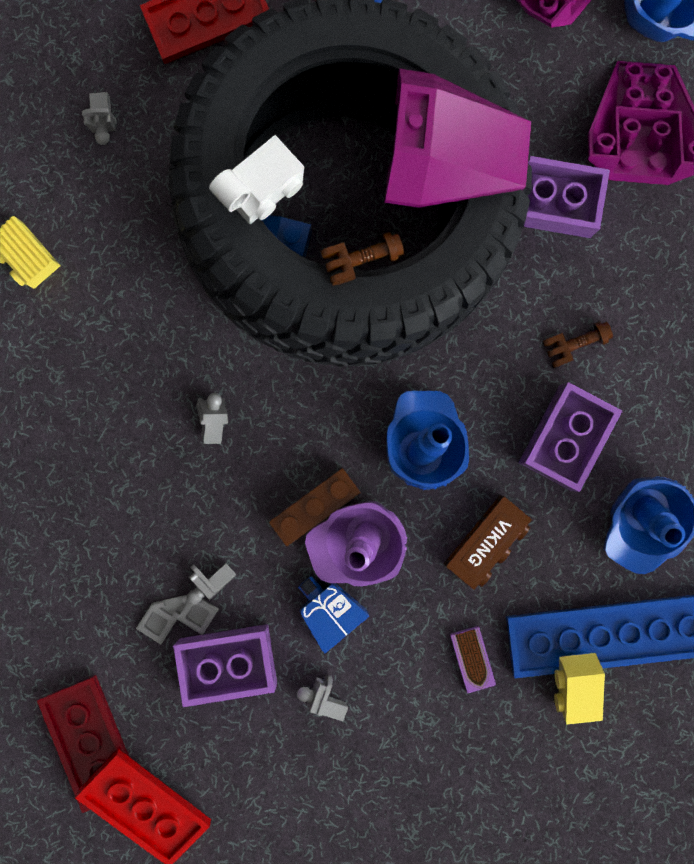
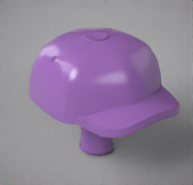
M377 501L360 502L338 509L327 520L313 527L306 535L305 540L315 574L322 581L328 583H349L353 586H367L394 578L401 569L407 550V536L402 523L394 512L389 511Z

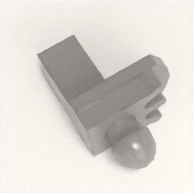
M107 92L89 93L90 109L82 111L84 125L92 133H95L97 143L105 145L109 142L110 138L108 131H116V118L111 112L110 96Z
M215 392L211 393L207 400L198 398L196 406L200 423L202 424L201 436L203 444H221L223 424H228L225 399Z
M193 564L190 568L194 573L189 578L197 587L188 593L187 601L195 605L200 603L204 596L210 601L236 576V573L225 564L210 579H207Z
M326 674L324 679L316 677L312 690L308 687H302L297 691V698L304 703L307 702L310 713L344 721L348 710L346 702L329 697L333 683L332 676Z

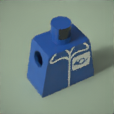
M310 576L298 586L308 599L301 606L300 613L324 654L369 617L367 609L336 583H329L322 589L317 581Z

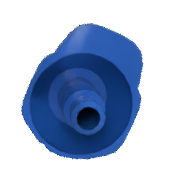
M624 0L625 14L629 26L644 37L655 42H666L677 36L694 41V0Z
M407 391L401 394L395 405L393 421L389 424L386 434V450L390 471L407 485L419 489L430 490L447 486V484L467 469L469 463L467 431L464 423L458 418L454 402L447 394L441 391Z
M641 477L632 480L612 505L610 510L612 524L605 539L604 550L609 558L636 574H647L654 571L667 559L674 558L681 553L694 536V498L692 494L689 493L686 486H682L676 480L674 481L666 477Z

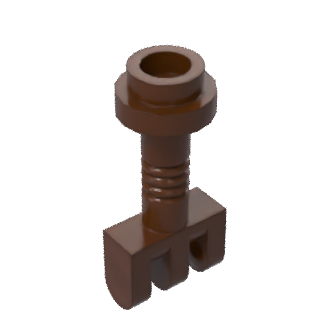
M390 232L383 234V242L351 253L347 252L344 242L323 249L321 251L323 259L338 257V259L325 264L327 272L342 269V273L330 277L331 284L334 286L356 279L353 267L361 265L363 262L366 263L388 256L391 262L398 260V256L404 254L398 233L391 235Z
M601 321L593 324L594 330L568 341L565 340L563 333L542 341L544 347L551 346L555 342L558 348L547 352L549 358L559 353L562 356V359H557L551 363L553 368L573 361L571 352L596 341H600L602 345L609 343V339L613 338V332L608 322L601 323Z

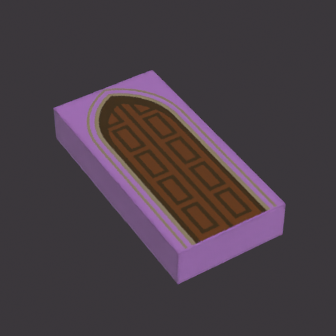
M479 626L451 633V641L467 694L495 686V679Z

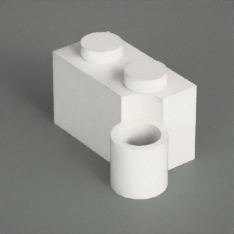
M274 135L233 170L227 169L221 172L211 182L209 189L229 212L237 210L249 224H252L258 218L260 220L267 218L275 210V204L284 196L290 198L300 190L303 185L304 166L280 139Z

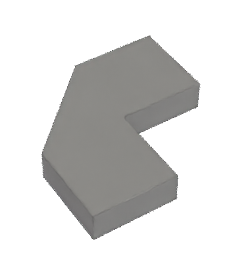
M188 594L156 601L150 605L136 629L160 645L177 620L203 635L219 608L203 598L198 604H190L187 601Z

